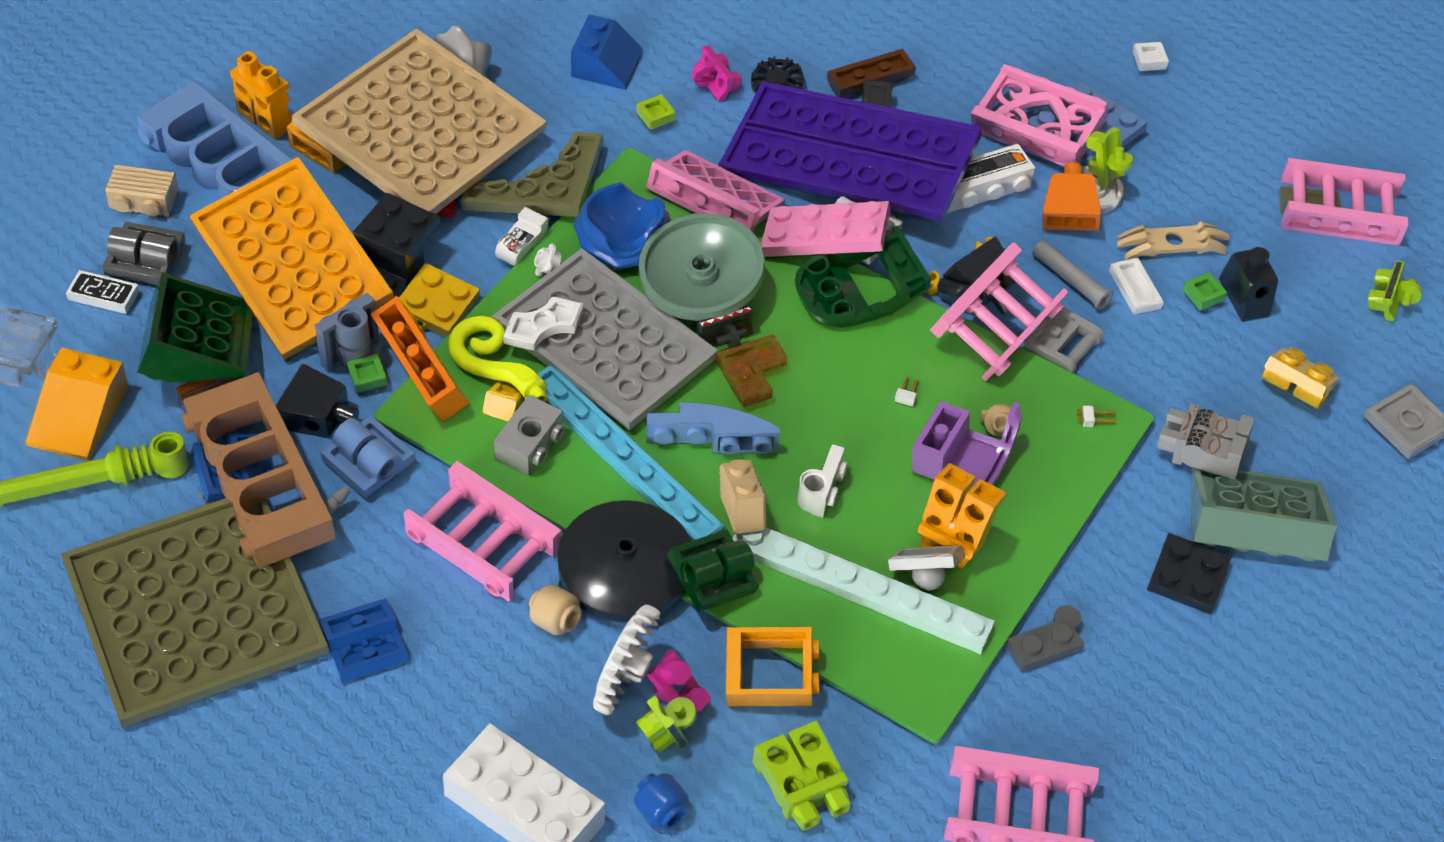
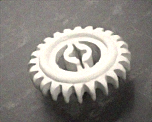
M650 605L640 607L620 634L596 686L593 705L597 712L605 715L612 714V711L615 710L612 704H619V700L614 695L616 693L625 694L619 687L621 681L629 684L631 683L629 679L641 682L653 656L651 653L639 648V645L649 646V643L642 639L644 634L654 635V632L647 628V626L658 625L655 620L660 619V611Z

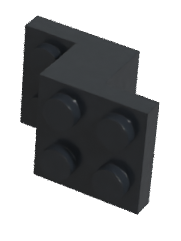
M387 192L352 232L393 291L394 297L401 296L425 264L423 244L440 225V218L430 211Z

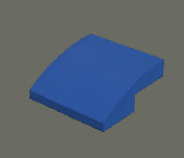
M261 431L229 433L226 441L214 443L220 445L234 444L261 434ZM193 443L191 453L206 503L226 498L221 490L217 469L206 459L202 443ZM270 458L242 467L233 472L230 477L244 480L271 471L273 468Z
M386 598L319 619L341 683L410 661L408 651L398 631L396 619Z

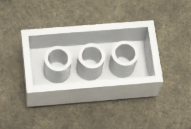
M489 724L443 774L445 796L509 842H590L605 824V803L492 724Z

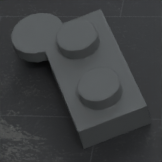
M1068 605L1060 606L1054 613V622L1007 639L1006 647L1021 673L1082 651L1084 643L1076 631L1081 623V615L1076 608Z

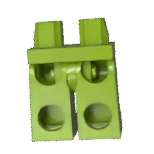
M817 720L789 731L787 738L782 734L755 745L752 763L758 773L762 772L777 803L782 808V813L786 820L793 818L802 831H805L820 823L821 816L816 808L826 804L832 817H838L849 811L851 802L846 791L848 778L844 771L841 770Z

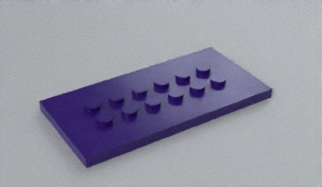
M762 81L720 160L719 167L740 177L838 199L844 196L856 203L889 201L892 211L943 222L980 141L982 127Z

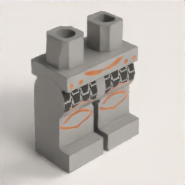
M1190 403L1187 412L1170 408L1165 428H1162L1159 436L1157 449L1174 453L1172 463L1181 465L1184 462L1190 467L1236 480L1250 439L1254 417L1241 415L1240 421L1219 416L1209 409L1199 410L1200 406Z

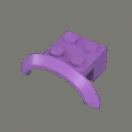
M940 401L912 446V471L935 480V477L946 465L951 463L976 476L973 486L979 479L994 486L1010 456L1020 429L1022 414L1019 403L1015 401L1009 410L1006 426L1000 441L970 430V411Z

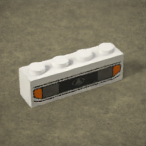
M1015 144L972 157L947 214L1030 188L1035 166L1020 145Z

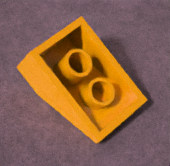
M61 347L47 371L25 441L26 446L89 461L129 387L123 362Z

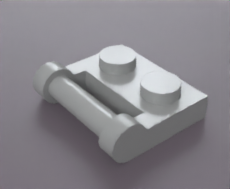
M1063 307L1053 319L1049 316L1044 319L1025 341L1024 349L1074 373L1077 369L1076 365L1093 345L1100 343L1104 338V333L1098 326ZM1077 332L1083 335L1084 338L1068 356L1060 353Z

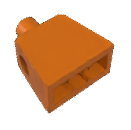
M1067 163L1064 166V174L1055 173L1051 175L1043 206L1042 230L1099 231L1101 210L1095 177L1092 174H1082V166L1079 163Z

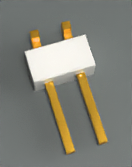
M1083 406L1082 410L1077 408L1076 413L1082 414V418L1078 416L1077 421L1083 422V427H1093L1094 423H1116V420L1095 419L1094 414L1115 415L1113 411H1094L1093 406Z

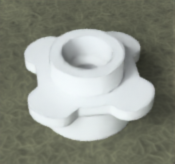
M550 244L548 248L543 247L537 252L534 259V265L537 267L535 270L536 276L540 277L542 273L548 274L560 265L561 253L556 251V245Z

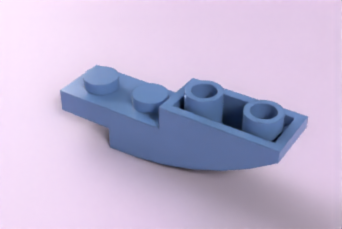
M680 402L679 413H647V443L662 445L669 443H712V453L729 455L735 453H778L780 428L749 413L717 405Z

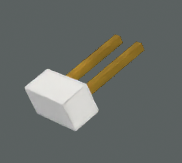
M906 376L902 389L898 388L894 401L913 407L917 394L914 391L918 380L916 379L912 391L904 390L909 379Z

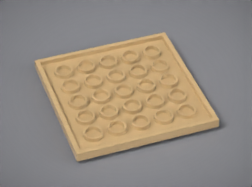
M417 28L292 115L293 125L383 192H388L434 214L438 213L546 130L547 124L545 119Z

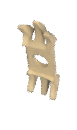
M1202 221L1193 226L1145 228L1141 225L1118 235L1117 247L1139 245L1125 254V260L1140 256L1156 257L1157 254L1192 251H1197V254L1214 251L1226 255V247L1215 239L1230 240V235ZM1177 235L1182 239V243L1179 245L1170 244L1167 242L1166 236Z

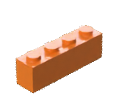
M398 296L371 313L428 406L443 422L470 404L413 314Z

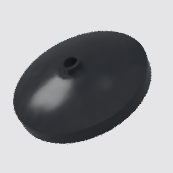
M630 500L603 503L580 514L563 533L557 554L559 578L563 588L579 599L580 607L599 618L617 622H628L643 605H650L662 614L673 607L686 592L666 554L670 548L690 542L691 540L684 527L672 515L654 505Z

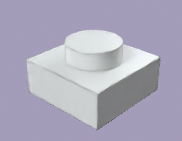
M1162 42L1134 44L1132 53L1139 71L1167 69L1169 61Z

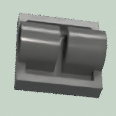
M127 221L124 222L122 227H113L107 242L108 256L102 266L104 275L157 285L162 272L171 273L186 242L184 232Z

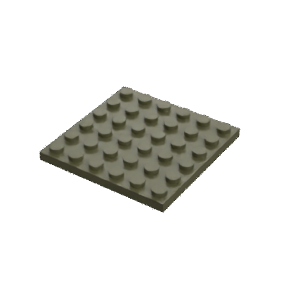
M227 498L61 553L122 728L329 653L328 645L291 557L259 569L253 557L246 558L239 539L244 538V534L238 527L233 502ZM263 500L252 505L246 512L251 515H264L271 513L267 501Z

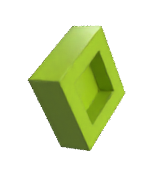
M662 94L636 103V112L650 130L676 121L675 110Z

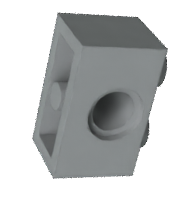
M528 395L494 439L495 460L529 476L536 466L540 467L544 463L553 443L557 444L561 440L565 431L563 411Z

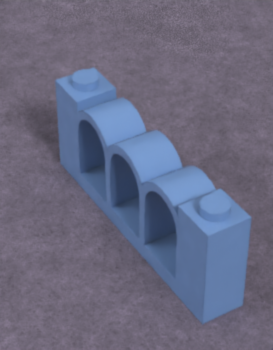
M195 81L137 115L140 128L138 134L141 140L147 145L151 144L159 152L166 149L167 157L178 166L191 167L195 181L205 188L218 189L220 199L243 187L232 186V184L261 166L269 173L292 160ZM206 123L213 127V129L195 140L179 141ZM233 144L240 149V151L220 163H205Z

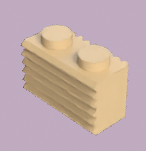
M114 165L107 187H105L110 209H115L119 212H140L149 216L164 215L165 217L169 216L179 190L175 172Z
M733 460L730 463H722L719 466V474L721 476L719 478L721 481L719 483L721 486L720 497L734 532L740 534L764 530L766 528V494L764 493L763 486H761L760 479H758L757 472H755L752 461Z

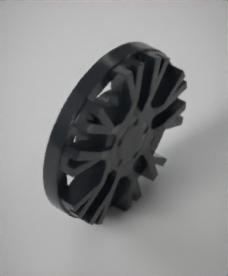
M775 56L773 58L768 57V61L764 62L762 60L761 63H757V67L751 73V87L754 94H756L762 81L803 89L804 75L801 66L798 63L795 64L792 59L789 60L788 57H786V60L776 59ZM796 73H797V75H798V77H792V76H791V75H794V74H796Z

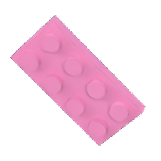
M889 201L770 207L761 243L763 255L768 257L883 251L891 212Z

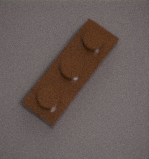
M899 49L829 70L827 72V80L839 97H844L863 91L864 79L894 82L915 75L916 66L904 49Z

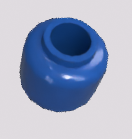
M651 773L638 783L637 788L639 790L636 793L634 802L636 808L652 827L669 829L685 818L688 813L687 805L689 798L672 775L667 773L655 775Z

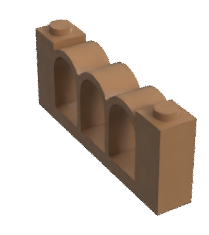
M259 372L183 399L186 413L181 414L185 429L187 433L194 432L198 442L203 445L206 459L211 465L216 467L222 493L228 500L233 502L238 527L244 534V538L239 539L243 553L246 558L253 557L258 569L336 539L333 520ZM261 420L267 429L266 432L234 444L220 445L214 443L218 437ZM277 454L280 455L284 466L249 479L239 480L230 477L233 472L242 467ZM295 488L302 500L264 515H251L246 512L252 505Z

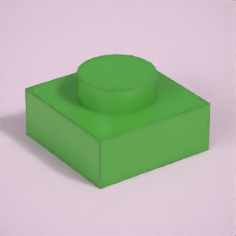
M1210 272L1186 281L1182 289L1200 311L1225 301L1227 291Z
M378 354L347 361V369L356 393L387 386V378Z

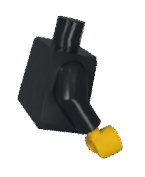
M996 236L993 238L986 237L984 244L976 241L974 251L954 263L943 274L944 278L940 279V275L936 271L929 272L931 288L924 293L933 295L940 292L959 299L1006 249L1002 247ZM1001 273L997 277L1001 281L999 285L1006 291L1016 283L1009 275L1005 277ZM983 292L979 296L983 300L982 305L985 306L992 301L1002 315L1009 311L991 294L987 295Z

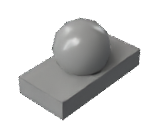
M961 545L901 548L890 556L888 563L890 571L913 570L912 578L915 585L922 590L931 591L938 589L943 584L946 573L944 568H954L965 556L963 546Z

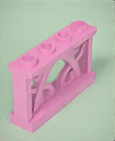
M1004 64L1001 72L980 104L976 105L972 110L971 124L981 126L982 135L1010 146L1019 144L1023 151L1061 166L1071 162L1080 164L1081 158L1088 149L1087 137L1093 132L1099 131L1107 120L1108 103L1096 96H1089L1076 91L1072 87L1062 86L1045 77H1038L1018 67ZM1005 88L1011 89L1010 97L1012 101H1008L1002 95ZM996 101H998L1002 106L995 112L991 111ZM1049 104L1059 123H1045L1036 128L1028 125V118L1023 109ZM1014 114H1016L1021 119V121L1015 120L1016 116ZM1084 117L1091 119L1089 123L1081 126L1070 124L1080 123L1084 120ZM1071 133L1082 134L1077 143L1070 141Z

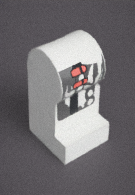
M524 207L518 214V221L499 240L495 256L515 266L548 231V218Z

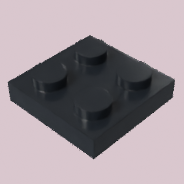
M1168 532L1147 591L1211 615L1232 556Z

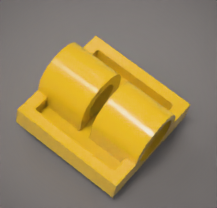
M1284 347L1272 354L1264 366L1266 369L1262 379L1285 392H1288L1296 384L1292 396L1319 409L1330 391L1336 386L1340 377L1334 375V370L1328 365L1321 362L1314 364L1305 359L1306 354L1294 347H1289L1288 349Z

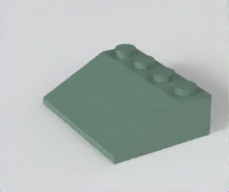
M1194 467L1191 468V529L1194 542H1199L1207 547H1215L1217 545L1228 546L1241 552H1248L1250 550L1262 551L1275 557L1283 555L1296 556L1309 562L1316 560L1328 561L1337 525L1322 482L1239 470L1236 480Z

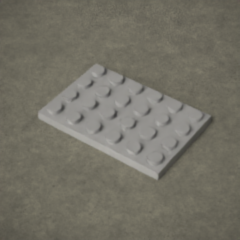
M582 248L492 315V318L499 321L506 331L514 312L527 313L536 311L544 307L551 297L583 303V313L575 334H554L542 340L537 345L535 351L526 350L547 367L551 365L594 404L629 431L647 417V413H652L718 358V350L672 315L660 310L648 297Z

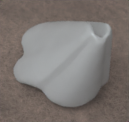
M452 26L446 33L437 34L433 38L435 42L485 77L492 56V48L489 44L472 40L460 26Z

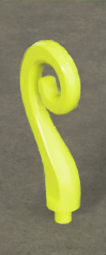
M474 316L459 322L453 328L448 341L449 353L460 368L476 376L512 384L525 399L528 395H531L543 402L547 400L548 396L545 393L547 384L533 369L519 363L481 359L473 356L465 348V342L468 337L476 332L486 331L492 334L491 338L486 341L472 338L470 348L479 355L497 352L504 344L503 336L505 334V329L499 321L490 316Z

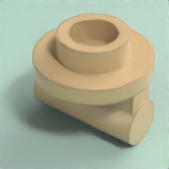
M996 404L988 410H981L980 422L984 423L985 428L990 434L1002 436L1008 412L1011 408L1004 404Z

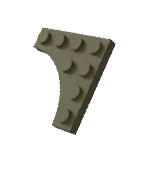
M573 132L570 141L559 153L557 161L550 166L543 164L525 173L526 178L508 183L506 179L475 183L461 197L462 210L510 214L520 213L526 207L541 215L577 217L585 202L604 143L603 133Z

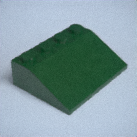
M162 272L150 302L137 373L146 375L150 379L169 383L244 377L247 369L253 318L252 311L242 297Z

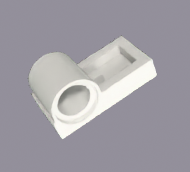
M832 444L823 470L809 469L800 476L797 503L804 511L823 518L827 506H834L839 489L834 486L837 480L843 481L848 462L843 461L844 447Z

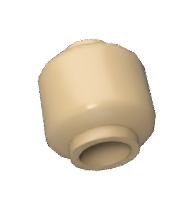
M557 585L543 587L541 590L536 591L529 601L531 621L536 626L553 635H563L566 632H571L581 619L582 611L579 599L574 594Z

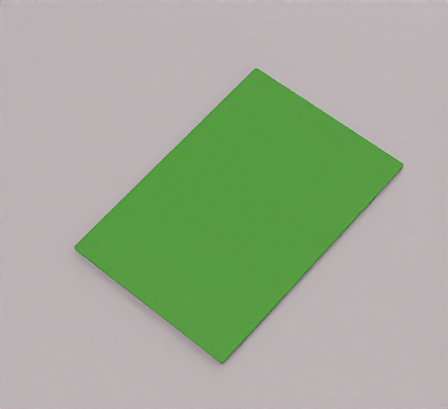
M632 148L625 149L593 182L585 199L586 201L590 195L605 186L622 182L642 198L652 200L654 197L661 198L665 203V210L669 212L671 221L682 216L697 214L646 188L651 165L655 160ZM561 216L463 320L474 316L492 317L497 311L547 275L546 273H542L540 277L535 275L537 267L534 265V259L537 252L543 247L548 248L550 244L556 245V251L561 253V263L580 250V243L573 226L576 217ZM768 218L759 223L754 230V234L760 244L762 243ZM817 254L764 257L765 270L762 284L755 296L744 305H750L753 309L751 319L753 334L740 339L741 346L735 351H732L727 344L714 346L718 350V358L652 413H679V402L717 405L749 413L780 428L778 453H735L729 455L712 453V443H669L665 445L647 443V417L629 431L601 408L599 409L725 526V530L729 531L732 538L735 532L720 497L721 486L719 483L721 481L719 478L721 476L719 474V466L722 463H730L733 460H750L766 494L767 528L994 620L993 629L980 655L755 561L752 574L759 585L755 593L704 610L705 613L730 627H812V639H819V661H812V673L819 672V678L929 742L937 744L942 740L1006 644L1007 639L1010 638L1152 424L1154 416L1150 412L1021 346L1008 357L1011 365L999 377L993 373L985 382L981 377L991 365L955 332L950 333L947 330L940 338H937L930 329L948 309L921 295L895 313L877 320L841 328L826 325L818 321L807 311L795 286V276L800 266ZM858 263L846 268L868 306L879 301L883 303L896 296V292L899 291L893 281ZM604 264L647 297L640 281L639 265L615 270ZM673 316L698 335L695 320H686ZM962 317L965 319L963 323L999 356L1009 348L995 333ZM486 331L472 334L465 342L467 351L481 359L519 363L528 366L537 373L547 367L526 349L503 344L493 354L479 355L470 348V341L472 338H479L482 341L490 339L492 334ZM449 335L435 350L470 404L443 422L428 406L409 376L374 413V418L386 429L450 466L456 461L460 462L563 531L580 514L603 503L630 500L650 504L564 422L565 431L561 440L557 444L553 443L544 463L540 467L536 466L529 476L496 461L494 439L508 421L484 414L483 406L486 392L498 381L473 375L460 368L449 353ZM906 376L909 379L904 390L912 391L916 379L918 380L914 391L917 394L913 407L894 401L898 388L902 389ZM943 401L970 411V430L1001 441L1002 436L990 434L985 428L984 423L980 422V411L988 410L996 404H1004L1011 408L1014 402L1017 401L1022 414L1020 429L1010 456L994 484L995 487L1007 492L997 510L982 548L963 568L958 566L944 568L946 571L945 580L935 590L926 591L915 585L912 578L913 570L890 571L888 559L901 548L921 547L922 534L918 533L917 530L922 522L934 479L912 471V446L938 403ZM1083 406H1093L1094 411H1113L1115 415L1094 414L1095 419L1116 420V423H1094L1093 427H1083V422L1077 421L1078 416L1082 418V414L1076 413L1077 408L1082 410ZM834 444L845 448L843 461L848 462L843 481L837 480L834 486L839 488L833 507L827 506L822 518L812 515L810 512H806L799 507L797 503L799 481L802 473L809 469L823 470L830 448ZM686 591L681 599L694 606ZM768 648L803 668V648Z

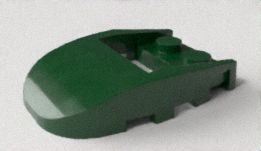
M899 226L892 227L893 233L886 235L883 251L832 253L824 256L817 254L801 265L795 276V286L807 311L818 321L832 327L855 326L891 315L931 288V277ZM877 254L899 291L896 292V296L883 303L879 301L868 306L846 268Z

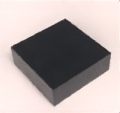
M864 79L862 102L891 108L893 82Z

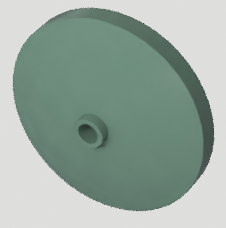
M711 213L690 214L664 224L646 241L639 258L640 281L649 300L667 314L695 321L725 316L742 308L759 290L765 270L763 250L755 234L735 219Z

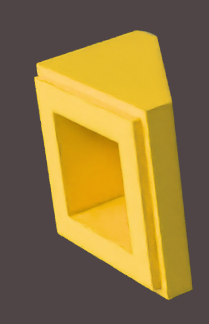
M498 381L486 392L483 413L509 421L525 398L515 386Z

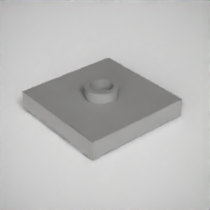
M1412 383L1366 409L1364 417L1407 459L1444 438V413Z

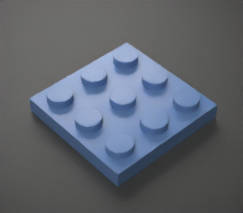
M1080 80L1072 86L1076 91L1089 96H1096L1108 103L1107 120L1099 131L1106 133L1113 127L1121 129L1123 148L1146 131L1148 123L1146 120ZM1049 104L1028 119V125L1036 128L1049 122L1059 123L1055 112ZM1084 117V120L1082 122L1077 124H1070L1081 126L1089 123L1091 119ZM1071 133L1070 141L1077 143L1082 134ZM1088 148L1081 158L1080 165L1088 166L1090 159L1096 155V151Z

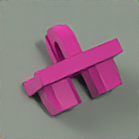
M703 46L701 49V59L695 64L691 79L697 86H707L718 101H725L729 92L738 91L742 77L738 72H730L727 69L729 63L724 54H716L710 46Z
M668 650L662 660L646 673L655 686L653 692L659 700H664L667 704L677 697H685L694 703L697 712H699L711 700V696L706 689L701 688L692 676L690 667L685 661H681L674 650ZM673 685H685V687L677 693Z

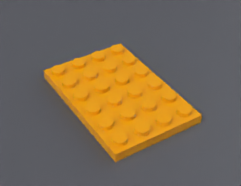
M299 157L292 159L190 215L193 225L283 360L316 343L315 324L320 322L323 317L331 315L344 307L349 301L357 299L367 292L375 299L377 308L394 298L393 291Z

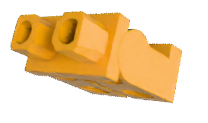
M247 51L237 58L238 66L230 71V77L233 79L237 112L254 125L257 124L259 129L276 140L287 132V126L292 122L293 114L287 108L289 95L286 91L289 90V83L278 75V70L271 65H263L258 61L256 54Z
M948 463L935 477L922 522L917 532L922 534L921 547L963 546L965 558L957 565L963 568L984 545L998 508L1003 503L1007 492L982 479H979L973 486L976 476Z

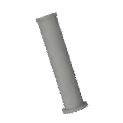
M1041 240L1036 244L1032 255L1092 301L1097 310L1103 309L1110 302L1114 294L1113 290H1106L1051 247L1045 240Z

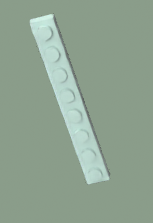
M767 527L760 531L735 533L733 536L734 541L741 539L750 546L755 562L980 655L993 629L995 621Z

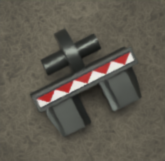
M747 305L725 316L695 321L698 336L713 347L727 344L732 351L738 350L741 346L740 339L753 334L751 321L753 309L750 305Z

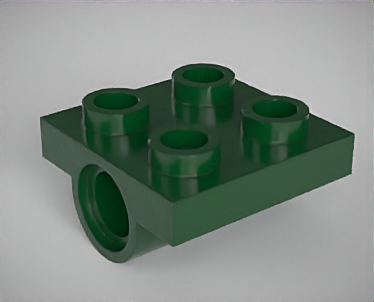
M727 529L672 547L666 554L697 612L755 593L759 587L752 574L754 556L750 546L741 539L734 541Z

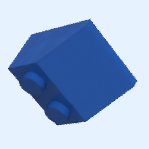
M589 14L571 50V77L626 90L642 54V47L616 20Z

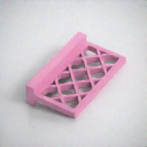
M687 150L680 152L666 162L659 158L653 161L646 184L647 189L697 214L711 213L730 217L744 224L753 233L755 227L768 218L770 207H780L785 202L784 198Z

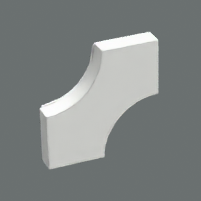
M551 297L544 307L536 311L527 313L514 312L503 336L504 344L535 351L537 345L551 335L559 333L575 334L583 313V303Z

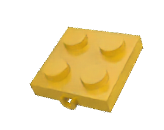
M425 263L399 298L413 314L418 324L419 322L423 323L422 326L420 325L422 330L427 328L446 338L453 328L462 321L478 299L480 289Z

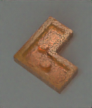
M772 334L716 353V362L742 407H746L772 398L773 389L763 372L787 365V355L775 335Z

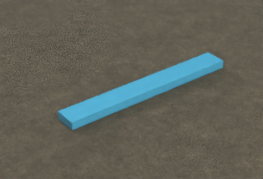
M549 365L538 373L547 384L545 393L548 397L545 403L562 410L563 422L647 502L672 515L684 527L691 541L725 530V526L560 372Z

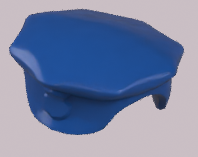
M619 182L605 186L590 195L584 202L573 226L582 249L609 267L621 270L639 265L640 254L646 241L657 229L670 222L671 218L669 212L665 210V203L661 198L654 197L652 200L642 198L631 191L624 183Z

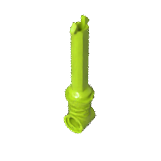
M163 432L149 442L150 447H146L144 443L141 444V449H138L137 445L132 446L133 450L129 451L128 447L123 448L120 445H116L115 450L109 451L105 458L1 480L0 507H4L3 504L108 480L116 484L123 483L124 486H128L132 480H136L135 475H139L141 479L144 478V473H147L148 477L153 476V471H156L157 475L165 478L179 477L189 468V459L184 439L176 432Z

